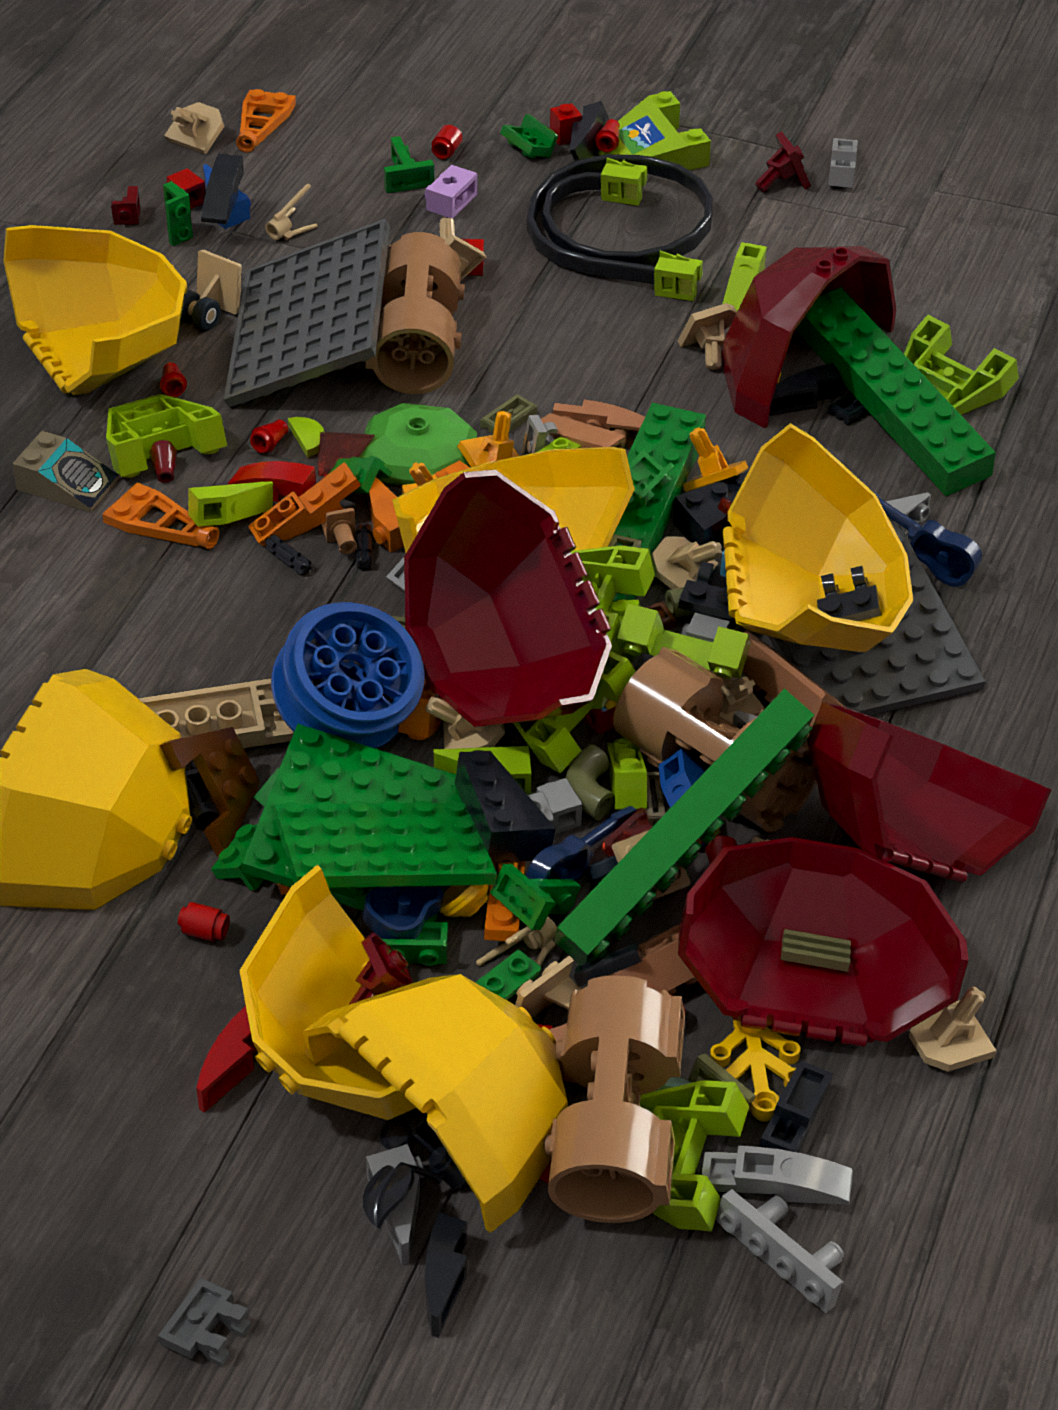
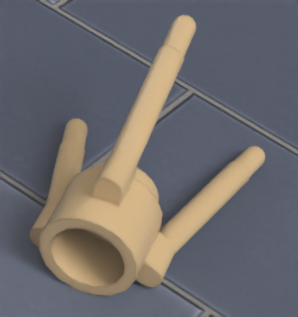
M306 184L280 212L273 216V219L265 224V230L270 238L279 240L283 237L287 241L293 236L318 227L315 223L292 231L290 230L292 223L288 217L295 212L296 209L293 206L309 190L310 184Z
M547 917L541 930H531L527 926L506 939L503 944L478 959L476 964L481 966L521 940H524L525 944L531 949H542L535 960L541 966L548 953L556 947L552 939L556 936L557 927L549 917Z

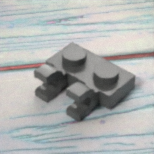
M200 1278L159 1333V1343L190 1359L199 1350L211 1362L223 1367L231 1356L230 1351L224 1348L227 1344V1338L211 1332L218 1322L221 1321L231 1332L244 1337L251 1327V1322L245 1319L249 1313L248 1308L232 1304L234 1298L231 1291Z

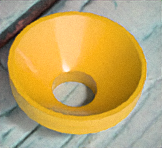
M451 885L444 892L439 912L446 917L463 916L465 918L472 916L488 900V885Z

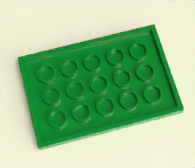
M355 801L350 804H334L331 802L301 804L298 802H288L286 804L274 805L273 816L294 884L318 865L322 868L329 888L495 885L497 872L465 804L462 802L430 803L427 801H417L415 803H397L386 801L384 803H364Z

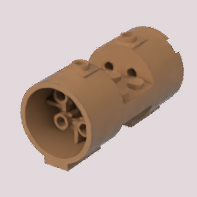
M413 232L402 235L400 240L392 245H388L376 356L366 361L365 368L373 369L382 383L401 393L424 394L441 387L452 374L455 349H460L462 333L456 332L457 321H454L452 314L454 311H457L458 300L464 299L465 284H460L459 256L456 250L453 251L445 243V239L431 233Z
M662 647L659 654L645 662L625 686L615 708L613 725L619 735L639 747V751L648 756L647 762L659 768L658 765L681 748L692 756L697 751L701 752L700 758L712 765L755 719L739 729L719 716L723 702L721 687L725 680L678 650ZM807 741L796 753L792 749L790 750L791 753L785 759L787 762L774 776L770 772L768 773L769 776L764 781V787L753 799L749 796L746 797L747 799L742 805L743 809L738 815L744 816L766 832H774L784 826L783 818L791 812L795 815L799 812L817 783Z
M622 975L602 976L588 980L587 987L580 991L575 989L570 997L567 1026H564L563 1040H557L556 1043L557 1061L562 1062L566 1076L587 1088L588 1100L565 1108L558 1115L557 1119H553L552 1133L545 1137L546 1156H551L548 1194L551 1200L562 1210L590 1221L603 1223L630 1222L650 1215L659 1205H670L675 1148L671 1120H660L652 1112L640 1107V1100L642 1094L659 1089L670 1077H680L685 1012L682 996H671L665 990L657 992L646 987L647 980Z

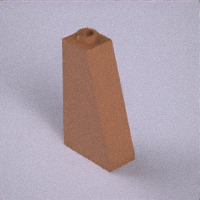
M551 413L541 419L543 424L547 422L555 423L558 433L548 434L552 435L554 439L561 436L580 444L581 448L616 447L625 449V436L621 433Z

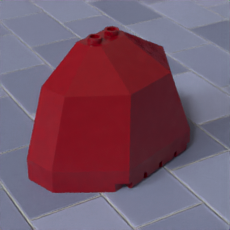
M863 246L795 247L753 278L723 340L724 375L735 413L764 429L768 427L771 400L792 334L820 295L842 287L878 327L890 333L894 330L896 302L888 258Z
M497 470L463 472L445 486L404 556L405 629L419 649L424 665L425 679L430 688L474 727L538 720L574 713L593 700L612 647L609 637L606 635L611 630L603 609L595 610L600 605V601L590 580L583 582L588 573L579 552L571 553L576 548V545L568 527L560 528L555 511Z
M822 702L813 723V729L807 738L822 806L863 851L884 861L959 883H964L969 873L979 876L984 874L1035 832L1052 790L953 747L837 704Z
M794 837L724 847L687 893L678 939L679 957L722 1014L731 1016L733 1020L741 1021V1027L765 1031L766 1026H771L772 1032L800 1036L802 1031L806 1032V1038L834 1042L835 1037H838L842 1044L865 1047L866 1042L872 1043L875 1040L888 1042L958 1001L969 961L966 939L927 881L859 848ZM784 929L850 940L851 954L848 972L781 960Z

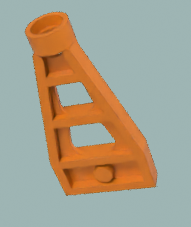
M261 89L249 90L242 105L240 134L236 139L238 149L246 153L253 151L255 146H258L290 116L296 105V96L287 95L283 92H264ZM253 112L269 113L273 115L271 117L253 115ZM249 125H250V126H258V127H262V128H261V129L249 128Z
M138 482L102 513L103 523L128 533L197 547L200 545L207 549H212L219 539L220 532L217 527L212 525L198 527L189 517L187 510L160 491ZM153 507L159 508L165 513L156 523L140 520ZM177 519L187 524L181 531L168 528Z

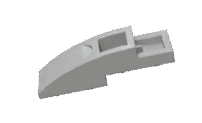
M738 1145L737 1153L705 1152L702 1175L708 1176L717 1192H728L733 1189L739 1193L775 1194V1196H779L785 1202L850 1205L853 1170L844 1165L802 1153Z

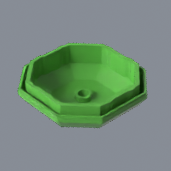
M402 403L373 416L368 421L358 458L374 456L385 463L384 466L392 474L390 478H378L381 482L392 485L413 484L416 482L410 475L409 469L413 467L415 462L424 463L431 475L459 460L470 467L457 446L462 440L477 438V432L450 408Z

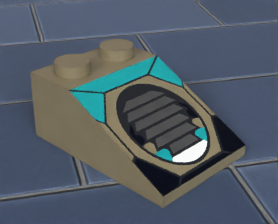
M41 431L13 462L17 490L90 513L119 480V474L69 439L45 431Z

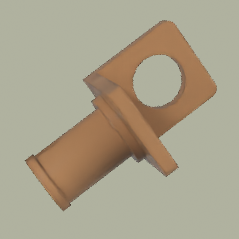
M348 508L327 512L326 521L321 524L327 543L337 541L340 553H353L357 549V543L354 540V509Z

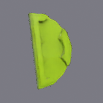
M288 418V426L306 457L309 458L319 453V448L325 444L324 428L317 421L310 418Z

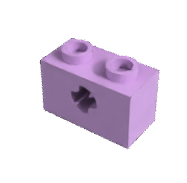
M451 165L426 188V210L453 219L477 195V173Z

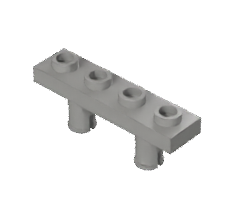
M733 1189L724 1194L716 1216V1221L723 1229L735 1236L754 1255L761 1258L781 1278L786 1279L807 1300L814 1303L822 1311L827 1313L835 1307L843 1281L830 1270L842 1262L844 1253L841 1247L835 1242L830 1241L813 1255L808 1253L775 1225V1223L786 1217L788 1212L786 1202L779 1196L772 1197L765 1204L755 1209Z

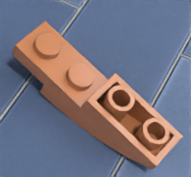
M585 399L582 406L555 403L553 408V414L623 434L625 436V447H632L645 419L644 416L628 409Z

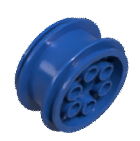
M338 602L323 605L308 612L294 625L286 639L285 645L274 662L271 675V689L279 714L293 732L298 723L379 749L399 733V724L406 720L417 706L424 688L425 672L417 645L398 621L372 606L352 602ZM354 661L360 663L363 668H360ZM322 679L321 684L314 686L311 682L312 680ZM383 693L390 697V702L382 695ZM352 702L353 711L345 709V704L349 705Z

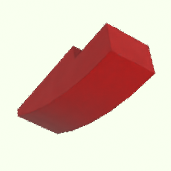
M285 461L252 463L240 467L228 482V485L272 481L273 501L280 502L283 496H287L293 491L300 497L316 484V470L314 466Z
M246 1006L230 1020L218 1035L204 1061L196 1087L199 1110L203 1113L254 1070L253 1054L257 1050L252 1041Z

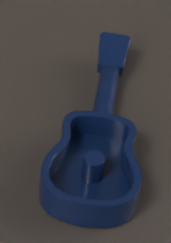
M875 493L887 517L908 530V538L911 540L910 544L919 561L924 563L937 579L946 585L959 587L971 578L982 559L981 549L975 541L963 534L947 530L934 520H928L923 525H920L879 498L880 495Z
M628 806L613 813L611 818L607 819L580 839L575 835H570L561 843L543 849L533 859L526 876L529 879H573L578 882L586 873L585 869L588 867L589 860L594 855L590 848L611 832L633 826L637 820L638 810Z
M446 886L375 887L369 891L365 898L363 908L364 922L382 939H415L421 933L425 922L441 910L444 894L442 889Z

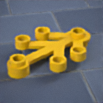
M734 1020V1031L720 1044H715L711 1047L710 1058L722 1068L726 1067L730 1063L731 1052L746 1040L747 1050L726 1071L735 1079H738L745 1071L751 1068L756 1097L751 1102L750 1110L757 1120L768 1122L774 1115L779 1096L774 1091L769 1090L766 1068L783 1078L784 1087L786 1088L796 1069L788 1064H794L799 1060L800 1046L797 1042L787 1040L781 1035L772 1032L768 1026H766L765 1031L741 1027V1021ZM761 1040L779 1050V1058L763 1049ZM789 1050L793 1051L794 1053L788 1054L785 1051ZM716 1054H723V1055H725V1056H724V1057H718V1056H716Z

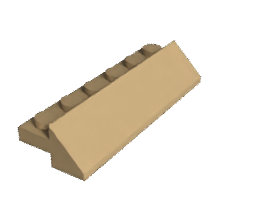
M271 679L138 698L181 734V738L233 727L243 748L288 742L291 741L294 734L277 710L272 695Z

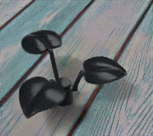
M417 1108L387 1120L381 1131L380 1140L382 1145L389 1150L406 1145L411 1137L414 1136L432 1153L429 1158L432 1171L400 1162L396 1168L390 1165L382 1167L370 1179L363 1194V1208L371 1223L381 1229L386 1217L399 1205L411 1189L414 1182V1173L432 1178L438 1184L443 1180L453 1189L459 1188L467 1182L446 1148H435L418 1131L427 1122L428 1114L420 1112Z

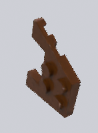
M233 727L179 738L160 745L173 771L184 768L192 760L198 769L220 813V816L204 830L216 856L226 849L235 838V834L239 830L260 784L257 773Z

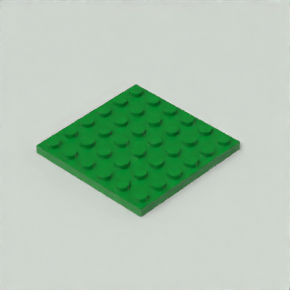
M297 723L240 871L290 888L294 885L273 816L275 804H286L288 802H298L301 804H318L320 802L350 804L355 801L364 803H384L386 801L397 803H415L417 801H427L430 803L462 802L455 785L456 774ZM375 887L329 888L338 903L363 911L366 895ZM437 914L430 917L426 922H435Z

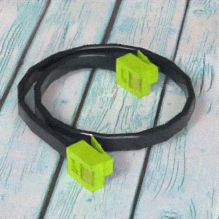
M605 154L574 161L550 173L534 191L530 199L526 220L527 232L536 250L560 267L588 275L654 284L655 296L694 301L697 295V281H700L703 275V260L683 257V255L695 250L710 232L713 215V197L703 180L680 164L643 155ZM647 174L678 182L695 193L705 208L704 217L687 235L668 245L637 252L605 251L577 243L558 230L552 218L553 207L560 199L572 193L585 190H601L602 201L639 206L642 200V186L646 185ZM543 203V227L550 240L541 234L536 224L537 213Z

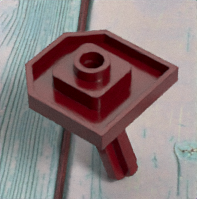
M782 131L775 135L780 149L766 162L769 169L755 182V186L761 192H765L778 178L785 180L795 174L803 188H809L811 184L803 169L804 166L801 160L804 159V155L798 145L794 147Z
M373 932L361 942L369 961L355 980L361 987L348 1005L414 983L406 968L408 963L402 953L397 949L393 950Z

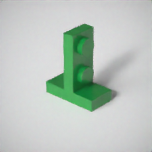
M390 137L391 159L394 165L384 167V189L386 193L425 188L435 181L433 161L415 162L414 158H410L408 145H404L401 137Z
M503 864L490 893L531 930H541L549 914H568L575 904V898L581 886L573 879H529L513 864Z

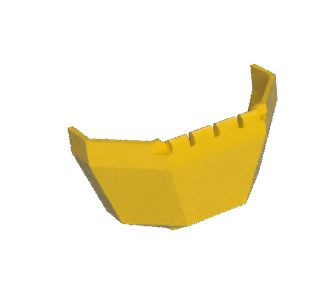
M36 225L6 228L3 262L17 326L20 330L26 331L22 337L24 342L63 393H72L73 395L90 393L176 344L184 294L187 293V283L163 254L108 230Z
M790 423L761 446L727 512L728 521L732 527L728 526L723 529L729 615L735 618L737 625L751 632L803 645L867 652L894 632L913 602L908 555L876 494L813 436ZM863 566L869 586L876 585L878 589L882 615L861 621L831 617L820 611L817 606V600L826 598L821 576L833 573L835 584H838L841 594L855 590L850 568Z
M616 447L551 449L484 463L433 479L392 501L405 552L407 553L445 486L463 472L497 470L555 511L559 520L558 526L560 528L568 527L576 545V548L573 550L575 551L608 547L635 489L626 449Z
M88 669L53 674L48 683L42 684L32 700L33 705H29L16 726L18 731L11 733L0 751L2 756L0 757V906L96 910L161 871L167 859L171 860L174 857L179 838L182 834H186L191 826L192 816H190L186 766L173 771L160 747L164 742L181 738V734L114 678Z
M316 865L290 888L239 970L252 1041L258 1052L255 1058L268 1073L274 1070L280 1076L278 1080L281 1085L292 1095L297 1092L299 1095L389 1120L416 1107L404 1096L405 1093H400L381 1075V1071H377L358 1053V1050L345 1043L316 1065L310 1060L302 1031L328 1012L349 1004L361 987L355 980L369 961L361 943L364 940L363 935L333 897L322 868Z
M458 974L427 978L332 1010L302 1031L310 1060L315 1065L341 1045L348 1043L355 1050H358V1053L377 1071H381V1075L400 1093H405L404 1096L420 1112L428 1114V1125L435 1131L479 1200L485 1229L489 1233L519 1211L551 1161V1156H546L545 1137L552 1133L553 1119H557L558 1115L568 1107L559 1062L556 1059V1039L548 1028L544 1026L540 1028L525 1008L521 1006L518 1008L504 998Z

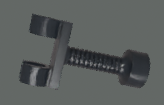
M192 760L190 763L193 767L190 768V771H186L188 796L194 807L191 816L195 826L199 830H205L220 815L212 803L205 802L198 787L205 785Z

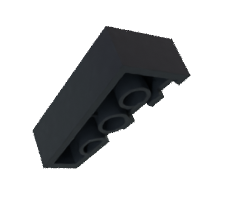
M748 471L675 496L673 523L691 543L697 542L699 546L712 541L715 543L719 542L720 544L724 543L723 529L728 526L731 527L727 512Z
M482 750L459 752L455 785L461 801L465 804L488 851L492 863L533 861L543 849L552 846L556 828L491 751Z

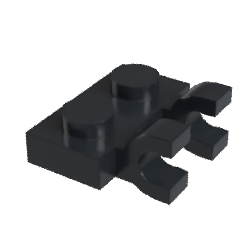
M702 561L697 580L686 581L679 598L678 608L736 622L735 618L729 615L727 583L725 588L712 586L713 577L711 573L714 564Z
M863 566L850 568L855 590L841 594L838 584H835L833 573L821 576L826 598L817 600V606L820 611L831 617L861 621L882 615L878 589L876 585L869 586Z

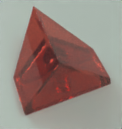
M320 432L318 476H327L335 466L338 458L359 457L375 435Z

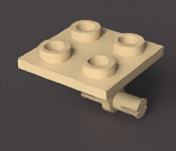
M568 956L560 963L554 961L543 971L540 978L534 982L532 980L525 982L517 991L518 997L515 1006L525 1008L532 1018L552 1003L569 1010L572 992L575 989L581 990L569 977L574 960Z

